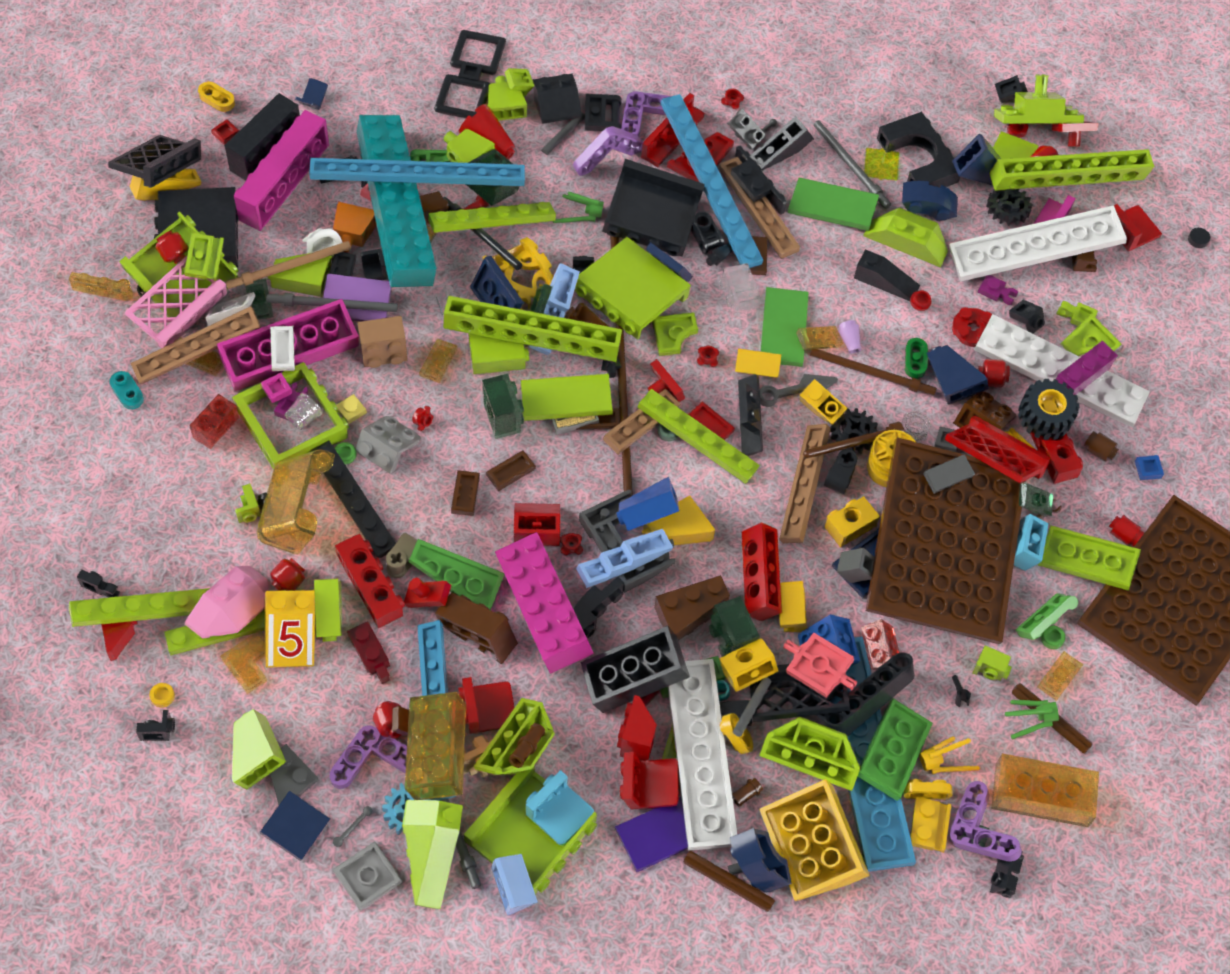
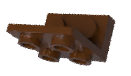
M980 392L964 403L953 424L961 428L968 425L971 417L976 415L1002 430L1016 417V413L1009 406L994 400L991 394Z

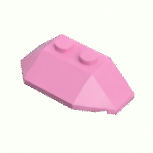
M235 566L202 595L186 619L185 625L201 638L238 633L265 609V593L269 591L268 580L251 566Z

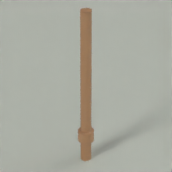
M349 241L252 273L248 271L242 273L240 277L225 281L227 289L243 284L247 286L253 284V281L349 250L351 245Z

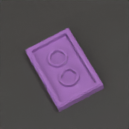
M327 274L323 298L389 303L392 287H390L389 281ZM347 309L351 320L360 322L387 318L388 314L387 311Z

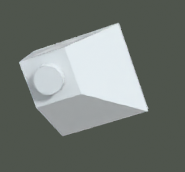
M249 293L214 305L205 317L208 326L250 307L255 298V293Z

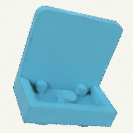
M560 770L556 775L551 774L544 781V787L538 793L534 791L527 798L526 815L557 844L563 846L577 833L592 815L594 809L567 785L568 776Z

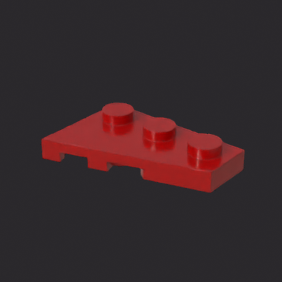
M719 132L704 139L716 166L719 165L734 146V140ZM685 152L681 153V156L677 159H671L667 162V168L687 179L699 182Z

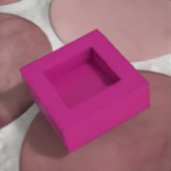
M282 373L261 382L263 390L272 403L292 394V389Z

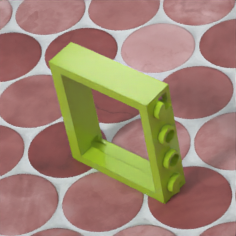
M304 362L296 365L294 371H284L282 375L289 385L304 378L335 427L281 454L277 453L248 406L267 396L261 383L232 397L236 411L276 474L311 457L310 451L330 440L332 445H335L348 438L347 429L349 425L344 417L340 418L335 402L328 400L323 384L319 385L317 383V376L312 368L308 369Z

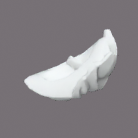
M321 228L309 233L302 240L307 242V254L343 243L336 231Z

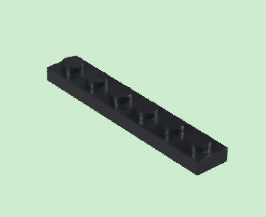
M330 440L311 450V456L365 540L367 539L370 542L376 557L380 559L386 556L396 542Z

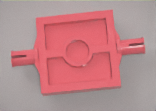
M815 633L801 646H798L789 639L785 642L783 648L794 654L793 661L787 667L786 672L826 698L839 683H842L851 690L856 686L857 681L846 675L848 668L854 662L852 655Z

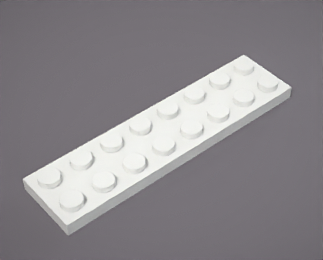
M1113 205L950 243L949 249L960 281H965L1124 244L1127 237Z
M993 314L974 349L991 359L1004 360L1011 369L1035 381L1041 380V382L1047 378L1053 381L1059 373L1080 358ZM1106 371L1079 392L1077 396L1078 402L1133 427L1150 391L1112 372Z
M713 659L685 661L690 678L668 686L679 767L688 851L731 847L730 837L737 835L724 735L720 730L722 719Z

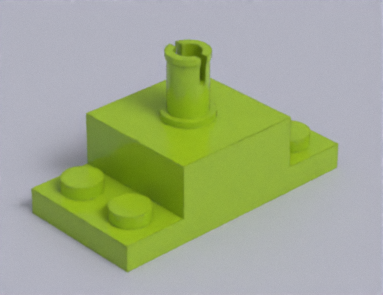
M1040 74L1035 75V92H1015L1014 108L1011 105H1001V108H994V117L1004 124L1084 123V114L1080 113L1078 109L1072 108V105H1065L1066 99L1056 92H1047L1049 75L1041 74V76Z

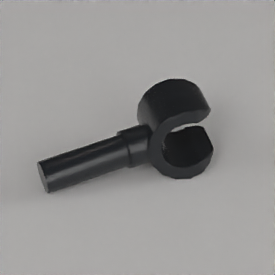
M957 675L952 676L957 691L956 706L960 707L961 701L966 702L967 706H969L971 692L963 689Z

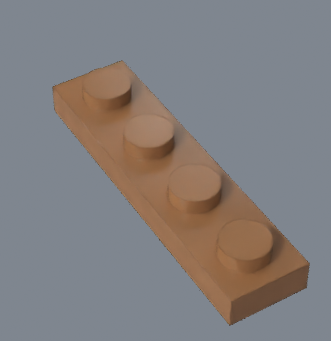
M666 389L659 393L678 408L681 404ZM638 409L606 433L602 440L619 455L657 426L659 422Z

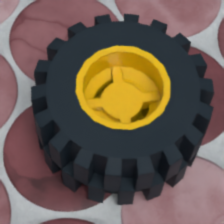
M1047 378L1043 382L1038 380L1034 385L1031 384L1028 390H1026L1018 408V418L1022 420L1020 424L1022 427H1027L1026 431L1029 434L1031 432L1034 433V437L1038 439L1040 435L1043 436V440H1048L1050 437L1055 440L1058 439L1059 435L1061 437L1070 430L1079 413L1080 403H1077L1078 396L1073 395L1074 390L1072 388L1068 389L1066 383L1060 384L1057 379L1050 381Z

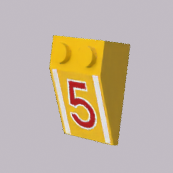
M314 590L266 591V668L314 666Z

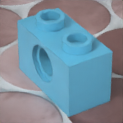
M1032 514L1020 520L1014 566L1024 571L1042 562L1049 525Z

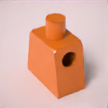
M338 201L333 230L338 233L342 242L349 241L351 246L363 247L376 227L374 210Z

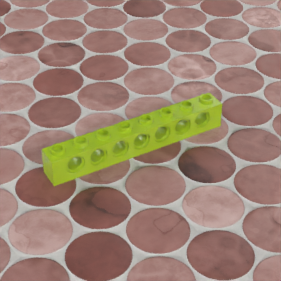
M1149 149L998 159L989 174L996 191L1145 180L1155 166Z
M449 295L444 310V329L613 362L617 360L622 329Z

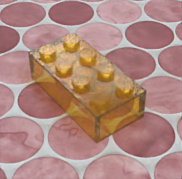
M457 692L410 697L405 790L414 800L463 794L466 703Z
M1002 753L995 765L991 809L1089 828L1096 819L1099 772Z

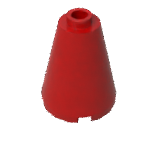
M487 104L477 107L474 110L477 114L473 117L469 115L459 129V133L469 129L492 141L495 144L494 157L501 161L504 159L509 160L515 153L514 143Z

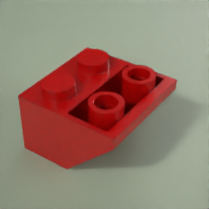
M515 503L514 542L537 532L543 546H560V504Z
M634 695L633 702H628L626 706L624 723L621 724L618 734L617 748H621L620 757H624L626 752H634L640 761H645L650 758L657 724L640 696Z

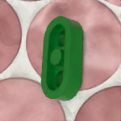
M921 338L910 339L905 348V373L909 377L916 379L925 375L928 366V345Z

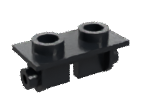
M1010 845L1009 848H1005L1006 852L1008 853L1010 849H1014L1013 845ZM1022 853L1017 860L1012 862L997 859L996 869L991 877L990 893L1001 891V895L1005 898H1011L1015 894L1018 877L1012 875L1011 872L1020 873L1024 859Z

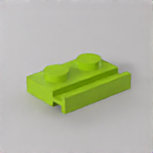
M192 233L184 275L217 281L224 238L220 237L219 239L214 238V236Z

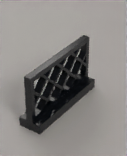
M158 135L109 161L108 168L144 179V186L152 188L200 161L201 140L194 138L188 142H183Z
M790 664L777 665L778 672L767 677L771 680V684L767 689L769 691L763 696L752 718L753 722L850 711L848 689L845 685L839 683L827 698H823L817 694L818 692L805 688V684L787 674L786 669ZM761 680L750 685L751 698ZM793 687L788 693L780 690V688ZM798 691L806 694L801 701L793 698ZM774 694L782 697L776 704L769 700ZM835 696H838L844 700V703L833 704L830 701ZM811 699L819 702L818 705L813 707L805 705ZM788 701L795 705L789 710L781 708ZM763 704L771 708L768 712L757 713V710Z

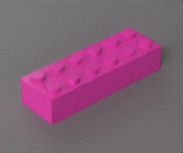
M304 110L300 116L295 118L293 125L283 133L279 142L272 146L270 153L259 162L256 170L248 175L243 186L236 190L234 199L240 222L258 231L264 228L308 173L311 158H320L328 148L329 138L326 119L307 110Z
M339 299L217 343L218 354L234 392L284 372L272 371L271 327L293 326L295 366L302 362L307 366L359 346V336L343 299Z
M538 533L531 534L495 551L549 673L551 674L594 654Z

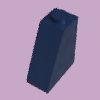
M978 134L952 162L959 177L993 186L989 173L1001 157L983 135Z
M948 345L935 347L927 353L929 363L947 404L955 403L989 389L986 376Z

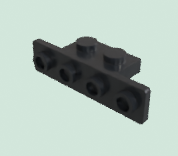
M741 145L736 147L735 157H738L742 164L731 168L730 174L753 202L766 197L780 215L784 214L786 208V198L784 195L778 192L773 182L764 175L761 167L755 164L749 152L745 151Z
M756 374L738 381L742 453L748 457L763 451L759 376Z

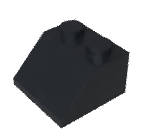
M573 73L533 79L534 101L542 124L582 118L578 89Z

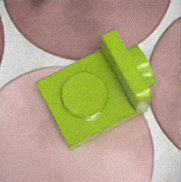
M508 68L504 72L510 90H520L525 97L533 89L534 84L528 69Z
M251 483L242 486L244 495H241L240 498L243 507L235 509L239 523H249L261 516Z

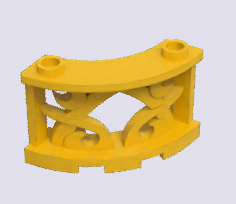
M526 237L519 240L520 245L507 251L522 263L521 269L538 270L533 276L532 288L512 281L515 269L499 254L492 256L501 271L505 273L506 278L522 301L528 304V309L531 306V298L535 299L537 309L531 312L538 313L540 300L543 299L544 293L549 289L554 274H551L549 270L552 268V265L545 254H539L537 250L538 245ZM539 280L544 281L545 284H544V285H541V284L539 283V288H540V289H537V282H538Z

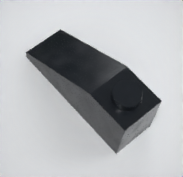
M795 116L750 156L763 171L800 152L814 138Z
M864 250L857 264L854 279L910 301L912 294L919 290L920 284L887 258L869 250Z

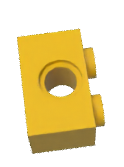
M863 496L858 500L852 499L839 511L835 509L827 515L825 529L841 548L877 527L880 516ZM847 519H852L855 522H849Z
M762 638L719 658L723 673L735 692L778 672L774 654Z

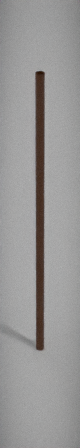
M610 236L611 249L619 243V237ZM615 323V328L622 329L617 355L622 366L617 369L621 423L629 417L624 329ZM629 446L622 452L623 490L624 492L631 490L630 498L633 496Z

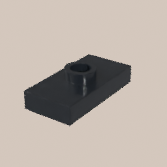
M345 252L334 254L329 274L352 277L357 258L356 254Z

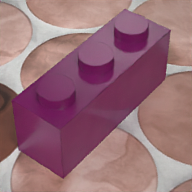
M1102 340L1059 373L1056 379L1059 380L1058 383L1060 384L1066 383L1068 389L1072 388L1074 390L1073 395H1077L1108 371L1118 355Z

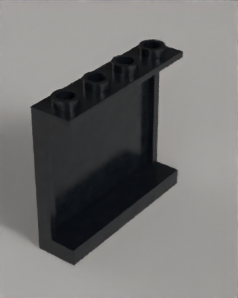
M625 159L602 232L607 233L611 237L623 239L628 237L635 243L647 247L652 243L671 256H683L705 184Z
M236 188L158 191V200H155L156 213L158 212V217H154L155 229L158 230V234H154V238L178 220L177 213L181 212L184 217L188 215L195 222L196 226L194 228L198 232L202 230L206 235L214 236V238H224L222 252L225 256L223 259L228 262L231 261L238 268V213L234 199Z

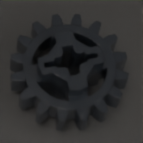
M1019 189L993 190V193L989 194L986 207L989 208L988 214H994L993 220L1000 219L999 224L1005 221L1008 226H1010L1011 222H1014L1017 226L1020 221L1024 223L1026 218L1030 216L1033 206L1030 203L1031 197H1025L1026 191L1019 192Z
M847 408L845 414L843 413L831 425L830 432L832 434L830 438L838 442L866 435V429L868 434L879 431L877 430L878 423L872 422L873 416L867 417L865 410L862 413H858V408H855L854 412ZM873 442L847 449L858 450L862 454L864 448L868 451L870 450Z

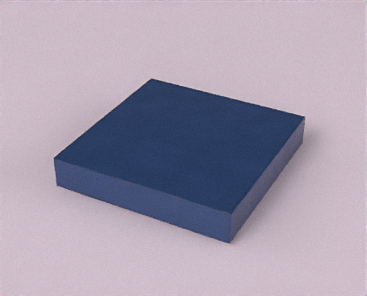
M652 243L648 245L646 249L653 257L686 282L692 279L693 276L684 266Z
M289 791L261 829L260 834L301 861L330 818Z

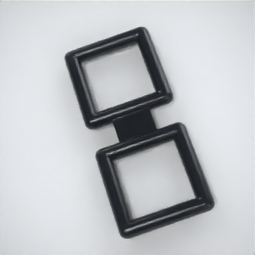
M461 30L450 60V65L460 68L458 76L452 74L445 75L434 107L435 112L467 118L469 115L473 117L477 114L476 111L444 106L450 85L455 83L482 89L476 108L486 104L491 83L481 81L480 78L482 73L496 74L506 45L504 37ZM467 38L497 44L490 66L459 60Z

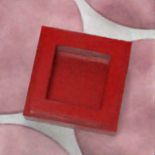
M228 119L211 129V133L223 145L239 132Z

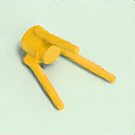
M952 736L931 748L923 750L919 754L923 769L925 771L931 770L932 775L939 772L976 771L980 767H940V764L944 763L942 754L970 743V738L944 747L955 740V737Z

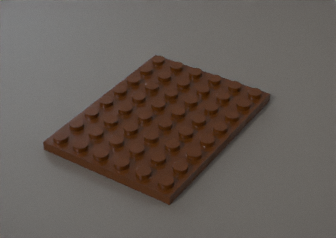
M897 437L894 440L865 611L1001 644L1005 629L1026 481L1018 483L979 459L965 455L975 475L933 493L923 473L964 454Z
M1173 495L1134 546V548L1141 549L1129 590L1106 584L1078 620L1077 624L1197 706L1230 660V531Z

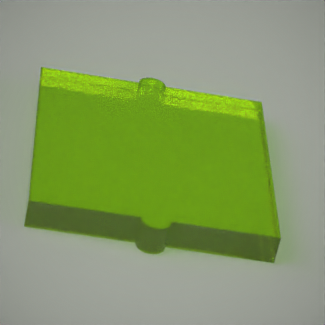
M866 148L865 174L868 177L878 178L879 180L897 181L899 152H886L884 148Z

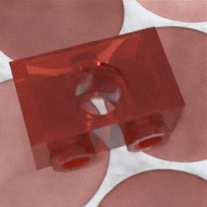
M218 394L189 425L193 439L211 449L239 419L236 404Z

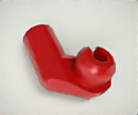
M479 194L475 202L463 209L487 208L490 203L489 198L485 194Z

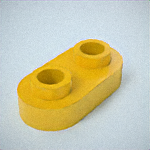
M210 81L199 85L198 93L203 102L221 112L231 111L235 107L234 95L228 90Z
M735 713L724 715L720 722V730L730 740L734 750L740 754L752 752L754 747L753 739L747 728L740 737L733 733L739 721L738 716Z
M911 779L908 781L903 792L904 797L907 799L921 797L933 800H946L953 796L952 785L947 783L946 780L922 782L920 779Z

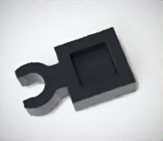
M81 569L77 575L80 586L99 595L103 594L108 598L118 597L120 591H117L118 586L104 582L103 577L94 571L89 573Z

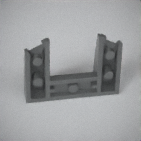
M631 490L622 492L579 513V522L589 538H593L601 553L620 547L623 543L622 538L615 529V526L620 524L616 512H619V503L629 498ZM670 539L669 541L671 542L674 548V541L673 539ZM669 552L634 570L617 576L624 582L623 592L625 593L657 576L675 564V558L670 559Z

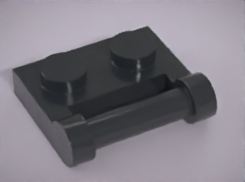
M586 94L585 131H603L611 126L621 129L619 107L622 104V98L619 95ZM606 104L611 105V121H605Z

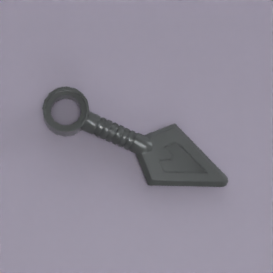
M804 374L798 385L778 390L773 386L766 385L760 389V404L764 407H772L776 404L778 398L802 393L814 379L825 389H828L838 381V378ZM771 393L774 399L766 400L762 394Z

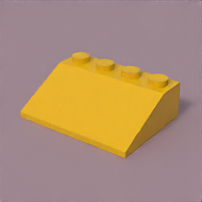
M822 780L759 809L775 850L788 862L792 883L789 887L795 901L841 888L870 876L835 789L828 780Z

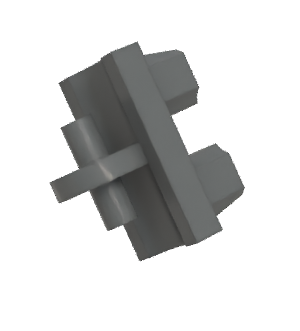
M739 109L736 115L727 123L735 132L736 137L740 138L751 150L766 136L743 109Z

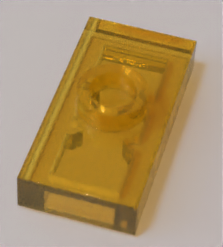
M836 326L799 328L796 332L803 350L838 348L843 344Z
M437 338L419 375L440 383L457 351V345Z
M1063 651L1037 688L1057 701L1084 664Z

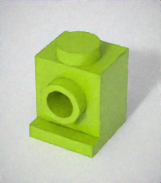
M985 645L972 674L977 675L978 672H981L990 680L997 679L1001 681L1002 678L1007 680L1012 666L1008 665L1011 656Z

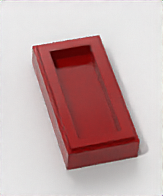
M703 401L688 414L723 440L727 439L735 431V427Z

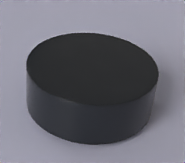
M1197 227L1191 230L1188 242L1195 248H1204L1208 245L1211 237L1207 230Z

